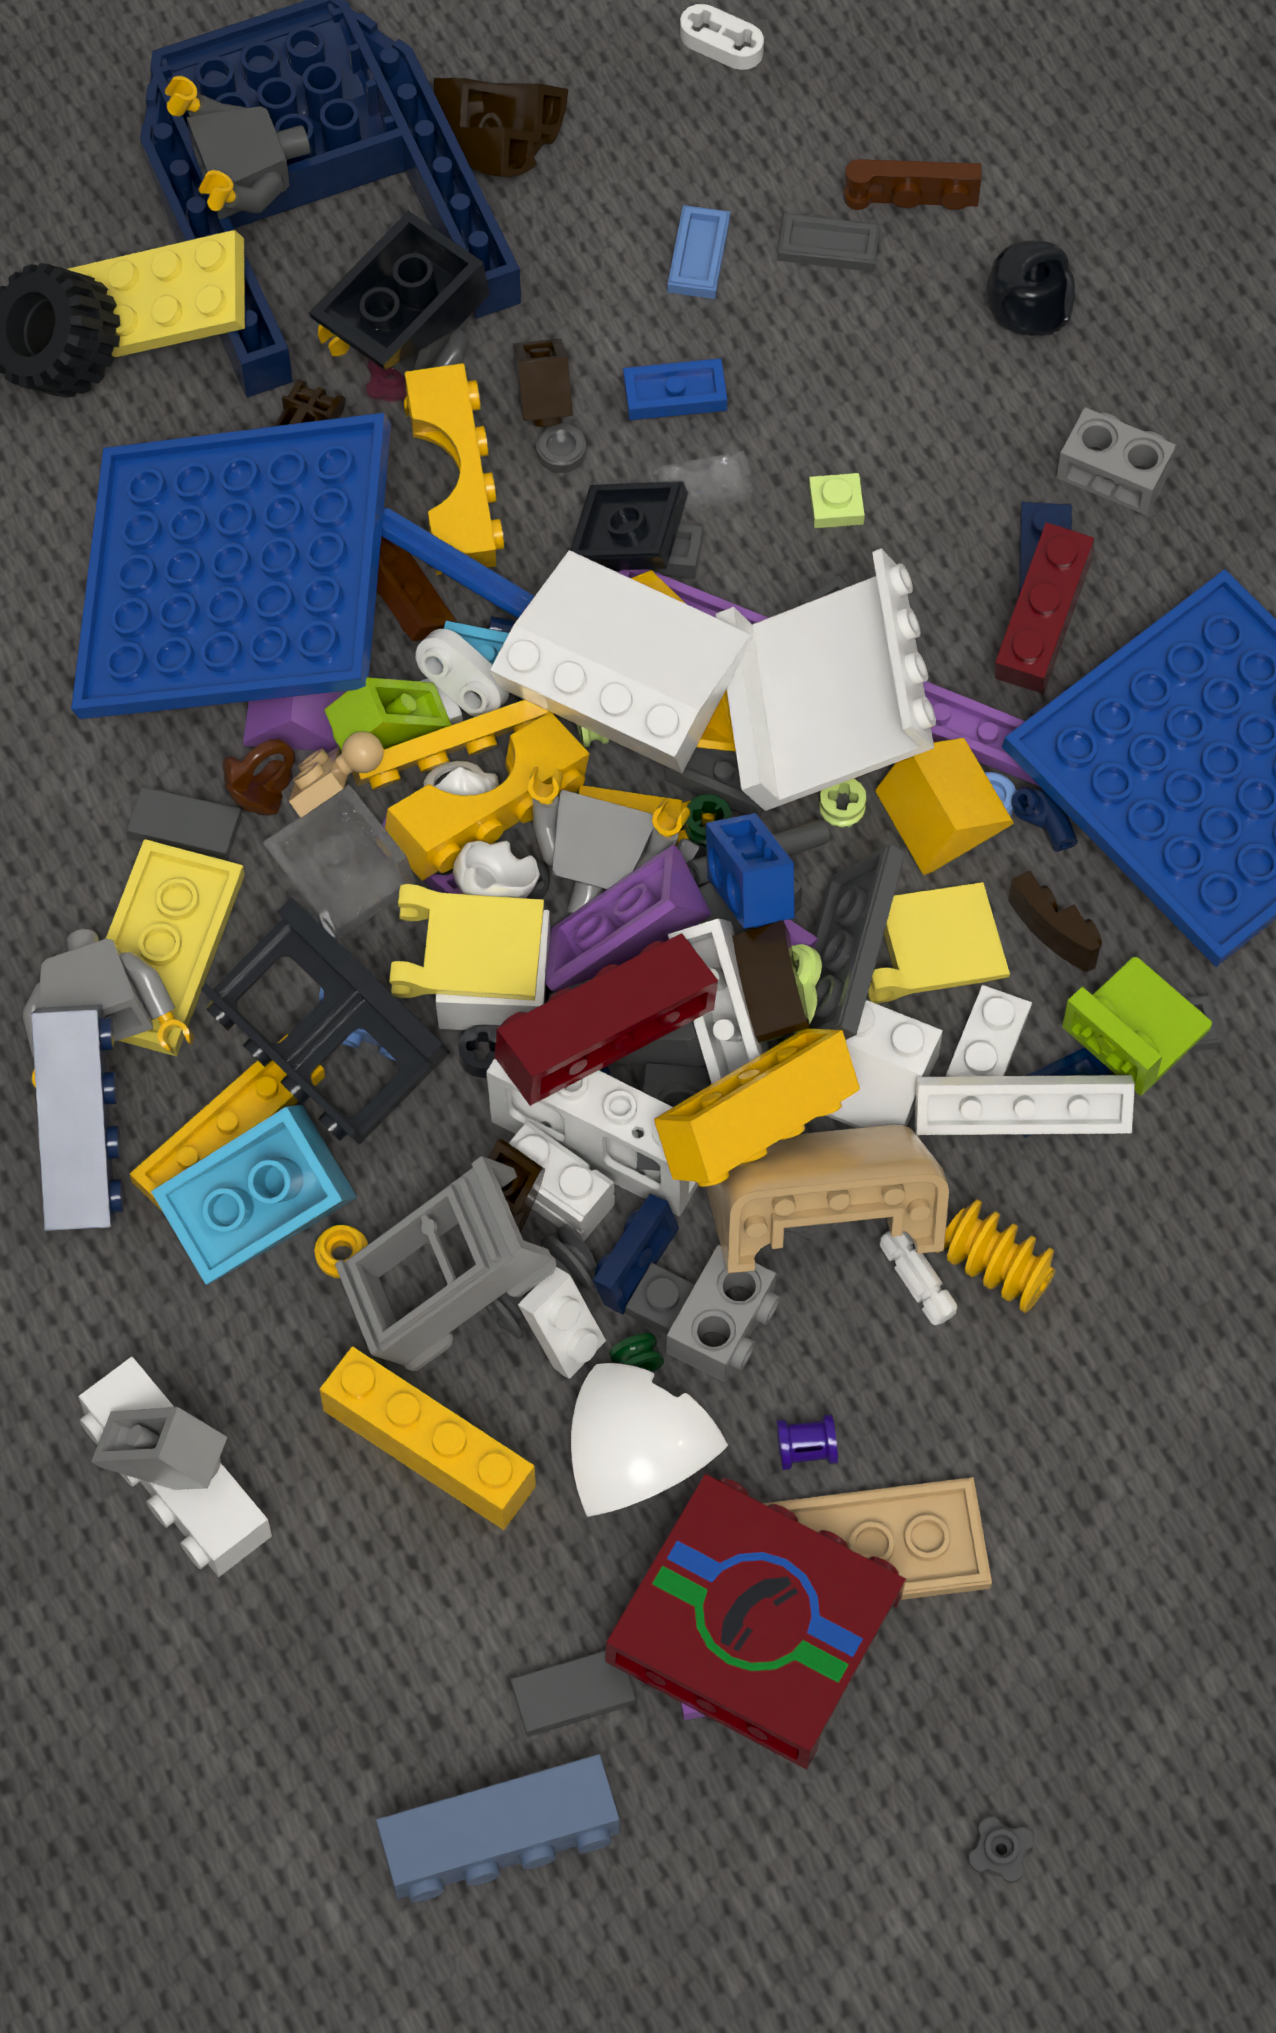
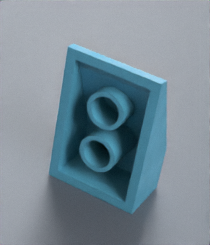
M303 1105L283 1108L151 1191L206 1285L211 1284L358 1198Z

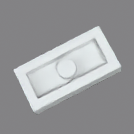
M982 985L946 1077L1005 1076L1030 1013L1032 1002Z
M556 1267L552 1275L536 1285L518 1304L553 1368L568 1379L585 1362L589 1361L606 1341L573 1279L568 1273Z

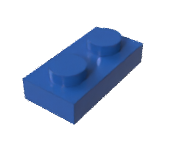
M721 358L623 368L629 420L727 411L728 399Z

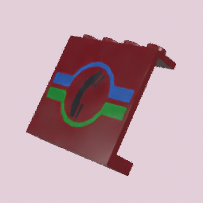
M705 1474L608 1638L605 1662L807 1770L818 1750L823 1730L892 1606L897 1608L901 1601L906 1578L900 1576L896 1567L888 1561L875 1556H871L868 1559L849 1549L848 1544L838 1535L826 1530L816 1532L799 1523L796 1515L785 1507L777 1504L766 1506L749 1497L747 1490L737 1482L727 1478L717 1480Z

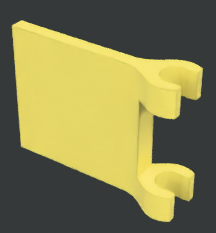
M984 883L894 895L884 931L893 968H878L874 970L867 995L870 1002L879 1004L913 993L971 985L1009 977L1010 972Z
M400 885L398 899L400 919L405 921L429 920L424 967L405 961L391 962L389 983L392 984L391 994L394 997L412 998L426 994H444L535 1001L544 900L441 893L419 885Z

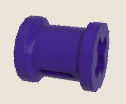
M824 1414L821 1421L788 1424L785 1419L776 1420L782 1470L791 1469L793 1463L825 1459L829 1465L838 1464L837 1441L832 1414Z

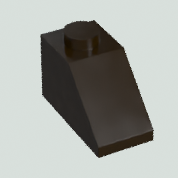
M562 339L512 343L523 421L532 420L534 426L545 427L562 423V417L573 416L568 356Z

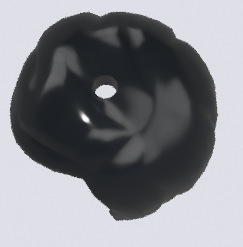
M1041 240L1017 242L1003 249L994 260L986 287L987 303L994 319L1005 329L1029 336L1052 335L1064 327L1071 318L1075 299V280L1069 270L1067 254L1054 243Z

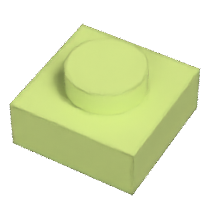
M859 473L809 477L814 528L864 525L865 514Z

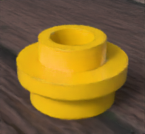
M336 1225L325 1230L315 1244L314 1253L317 1265L328 1276L340 1279L335 1263L339 1260L332 1256L333 1251L337 1247L346 1246L352 1250V1254L349 1257L351 1258L368 1245L367 1239L358 1229L347 1225Z

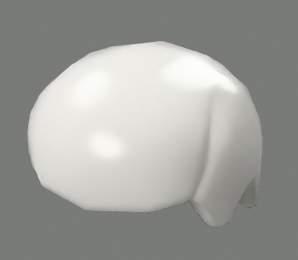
M480 840L466 843L459 852L453 867L455 883L461 893L466 895L527 898L540 877L534 857L529 855L523 859L516 858L511 853L508 841L490 845Z

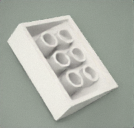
M569 550L513 625L490 672L499 688L675 771L683 773L753 636L746 631Z

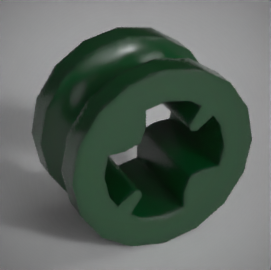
M712 794L699 795L692 799L687 805V808L690 810V817L684 824L685 833L691 841L707 848L706 828H702L703 814H714V821L732 818L731 809L727 802L721 797Z
M652 1333L628 1337L618 1342L609 1351L611 1361L639 1367L650 1372H655L664 1364L662 1353L654 1351L657 1340Z

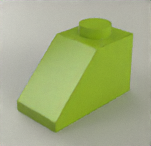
M367 677L365 687L346 691L324 709L332 727L333 737L339 745L341 752L345 740L356 732L364 731L374 734L382 743L384 750L452 725L433 682Z

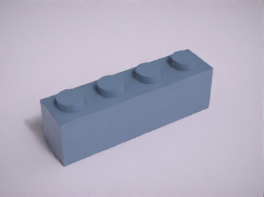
M600 1754L376 1819L396 1897L400 1899L409 1896L411 1902L433 1899L444 1892V1885L464 1879L468 1886L490 1882L500 1876L499 1869L518 1863L522 1864L523 1869H534L547 1865L556 1859L555 1852L577 1846L580 1853L596 1851L608 1846L612 1842L610 1836L620 1834V1819Z

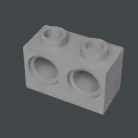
M1085 407L1060 452L1056 478L1148 516L1171 472L1177 445L1167 441L1155 432L1142 431L1121 422L1111 414L1098 413ZM1089 447H1096L1101 449V451L1091 450ZM1134 466H1142L1147 468V470L1137 469Z
M717 1245L667 1334L666 1354L723 1382L726 1381L733 1368L742 1371L755 1346V1341L749 1339L758 1322L764 1325L769 1323L779 1304L780 1295L775 1294L776 1273L755 1263V1271L727 1273L722 1248L720 1245ZM739 1286L748 1289L753 1295L744 1301H734L727 1297L725 1292L732 1287ZM708 1332H718L727 1338V1342L718 1347H710L703 1344L699 1338Z

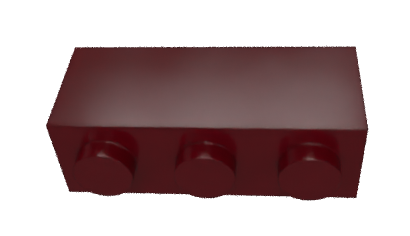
M1045 523L995 661V679L1044 694L1094 556V537L1054 524Z

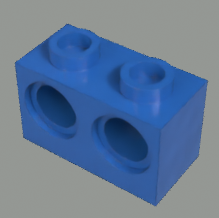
M753 813L706 823L707 878L744 929L750 927L759 928L781 920L793 919L794 862L759 816Z

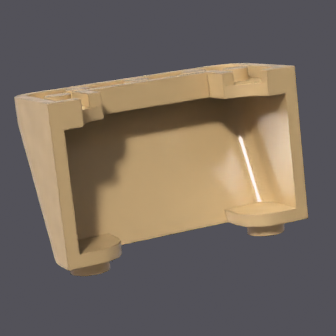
M885 1125L805 1133L792 1138L778 1140L767 1147L768 1152L762 1158L739 1164L729 1171L730 1176L725 1181L706 1187L727 1273L755 1271L754 1258L761 1248L771 1243L772 1249L783 1248L784 1228L887 1218L891 1237L902 1236L903 1231L907 1232L913 1239L917 1254L944 1251L949 1188L944 1170L916 1133L904 1125Z

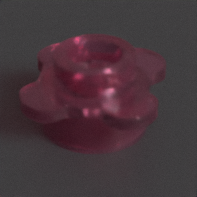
M369 360L368 370L371 372V381L366 385L368 396L386 402L404 400L406 397L405 377L393 367L383 370ZM389 375L396 377L395 379H387Z

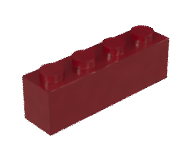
M682 933L665 942L662 940L655 941L645 947L638 956L621 965H608L588 982L574 989L564 988L551 996L547 1003L527 1013L517 1012L508 1017L496 1029L495 1059L531 1106L713 1011L718 979Z

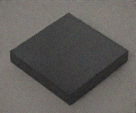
M684 481L590 485L570 551L611 570L666 569L688 497Z

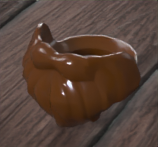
M278 738L259 744L247 754L243 761H239L231 756L223 758L224 783L230 793V797L237 805L248 812H255L258 815L266 816L276 815L283 798L282 791L289 785L292 779V766L295 761L294 750L287 741ZM274 754L284 755V762L281 760L270 761L259 774L253 776L256 767L264 759Z

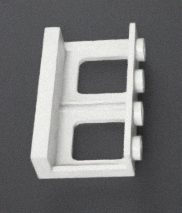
M493 1060L487 1070L491 1122L516 1134L529 1121L590 1165L591 1171L598 1170L611 1179L614 1184L644 1199H647L649 1194L668 1201L673 1214L680 1217L698 1184L693 1181L672 1179L654 1122V1118L673 1108L672 1106L599 1070L530 1106L497 1060ZM635 1130L643 1131L644 1136L638 1138V1132ZM637 1152L656 1161L660 1165V1171L636 1169Z

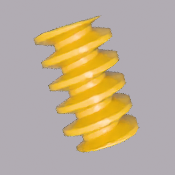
M976 1199L965 1209L960 1210L946 1228L944 1250L949 1247L947 1261L957 1265L967 1258L965 1273L971 1277H975L986 1270L983 1285L991 1290L1004 1282L1001 1298L1010 1302L1022 1294L1019 1309L1027 1313L1047 1289L1055 1275L1056 1269L1051 1267L1055 1250L1049 1247L1036 1257L1032 1254L1036 1242L1034 1236L1031 1235L1018 1245L1014 1242L1018 1226L1013 1223L1000 1233L996 1230L1000 1214L994 1211L982 1221L978 1218L982 1202Z

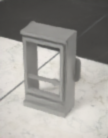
M483 1156L479 1157L471 1163L472 1169L347 1261L339 1260L335 1263L372 1356L404 1365L410 1371H418L451 1346L453 1341L451 1331L505 1292L512 1297H521L554 1273L556 1269L555 1258L550 1254L549 1249L522 1239L501 1188L517 1177L514 1168ZM459 1223L476 1265L456 1279L439 1237ZM431 1243L448 1285L402 1319L396 1321L379 1277L423 1245Z

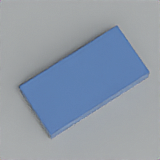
M683 205L667 284L668 293L716 298L730 224V211Z

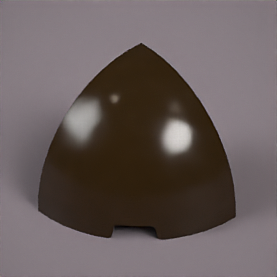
M434 78V94L469 166L481 173L501 177H512L526 173L537 165L534 157L540 148L545 144L554 143L558 136L567 105L568 89L539 83H489L467 78Z

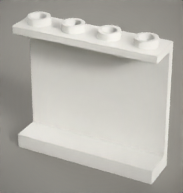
M882 548L872 552L876 576L755 624H751L735 607L716 613L717 619L746 631L753 636L727 687V695L741 789L765 811L934 749L931 727L936 725V718L931 703L925 697L923 682L928 680V672L923 658L917 651L915 638L920 636V626L916 615L910 608L908 594L913 591L912 581L905 566L901 563L896 564Z

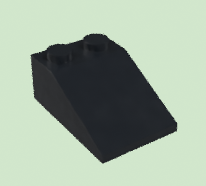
M408 210L312 308L309 314L310 318L383 370H386L456 330L482 304L490 293L483 262Z

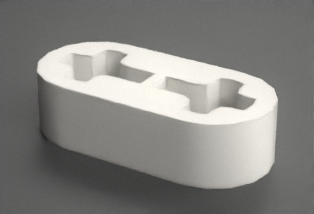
M706 4L690 6L681 15L680 38L684 45L690 49L739 70L753 68L761 62L764 53V37L760 29L753 24ZM703 23L709 25V28L703 27L699 32L693 30V26L700 27ZM744 42L751 44L750 47H743L741 51L734 49L735 45L741 46Z

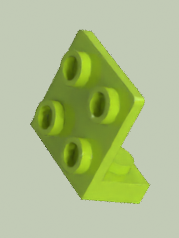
M1133 957L1093 995L1082 986L1069 998L1062 1028L1116 1075H1132L1135 1084L1134 1091L1142 1096L1211 1030L1212 1021L1138 957Z

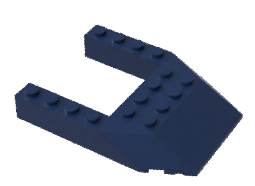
M305 0L153 50L150 65L151 78L147 86L146 113L144 124L141 127L140 142L177 243L232 231L234 228L405 171L431 226L481 260L484 264L490 295L473 312L475 318L477 319L521 303L520 268L413 49L402 40L394 41L379 31L375 21L364 13L353 11L347 1ZM184 76L196 86L197 94H202L218 102L247 108L260 106L266 108L276 132L303 125L310 145V154L286 160L290 186L286 191L281 192L261 213L239 211L226 218L218 219L216 211L211 210L207 205L210 195L201 194L198 191L203 177L191 148L187 117L191 116H189L188 110L181 116H173L167 109V102L172 96H167L164 90L173 77ZM244 252L245 329L218 335L245 396L248 398L291 383L293 380L288 346Z

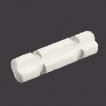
M890 1231L886 1232L881 1237L880 1247L889 1261L895 1260L896 1266L894 1268L918 1303L923 1302L924 1307L922 1310L933 1325H939L951 1319L956 1314L957 1304L948 1290H941L942 1281L924 1254H917L913 1246L912 1237L904 1231L902 1236L891 1237Z

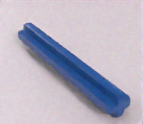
M384 508L382 537L516 618L521 616L535 597L393 510Z

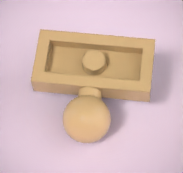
M356 732L345 740L342 752L339 746L329 753H326L321 748L304 759L298 765L301 772L293 779L295 784L289 798V803L302 818L343 790L347 776L353 771L368 773L375 770L380 765L384 754L380 740L372 733Z

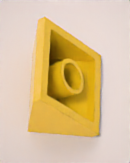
M965 738L933 742L934 749L896 762L875 790L923 875L939 869L1014 824Z

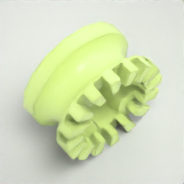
M853 778L821 790L819 808L826 822L833 826H839V828L844 826L850 827L863 818L866 791L856 779ZM839 793H847L849 795L851 803L848 804L847 810L837 809V803L834 800H837Z

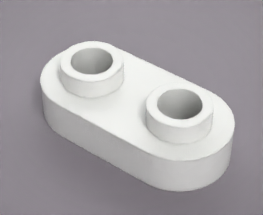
M437 629L432 631L418 645L416 661L421 672L471 716L477 717L501 708L507 702L509 692L499 688L490 672L492 664L457 633L448 629Z

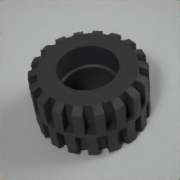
M40 263L39 266L30 264L23 267L22 273L15 271L8 277L9 285L7 287L1 285L0 373L5 374L7 381L19 385V387L55 396L75 397L76 393L84 394L90 391L91 382L99 384L105 377L104 368L106 366L111 367L115 359L112 356L114 346L119 347L120 336L116 335V328L121 325L120 315L113 313L117 306L114 297L106 295L108 288L103 283L95 281V278L50 264Z

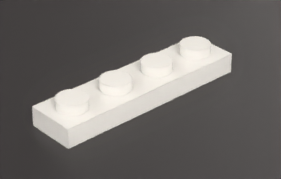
M1132 1075L916 1077L915 1131L916 1135L1132 1133L1135 1084Z

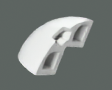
M618 1363L596 1364L579 1392L571 1430L574 1477L587 1517L630 1506L669 1489L699 1471L728 1446L715 1422L690 1395L684 1393L679 1397L673 1396L663 1388L652 1383L654 1378L653 1372L639 1367Z

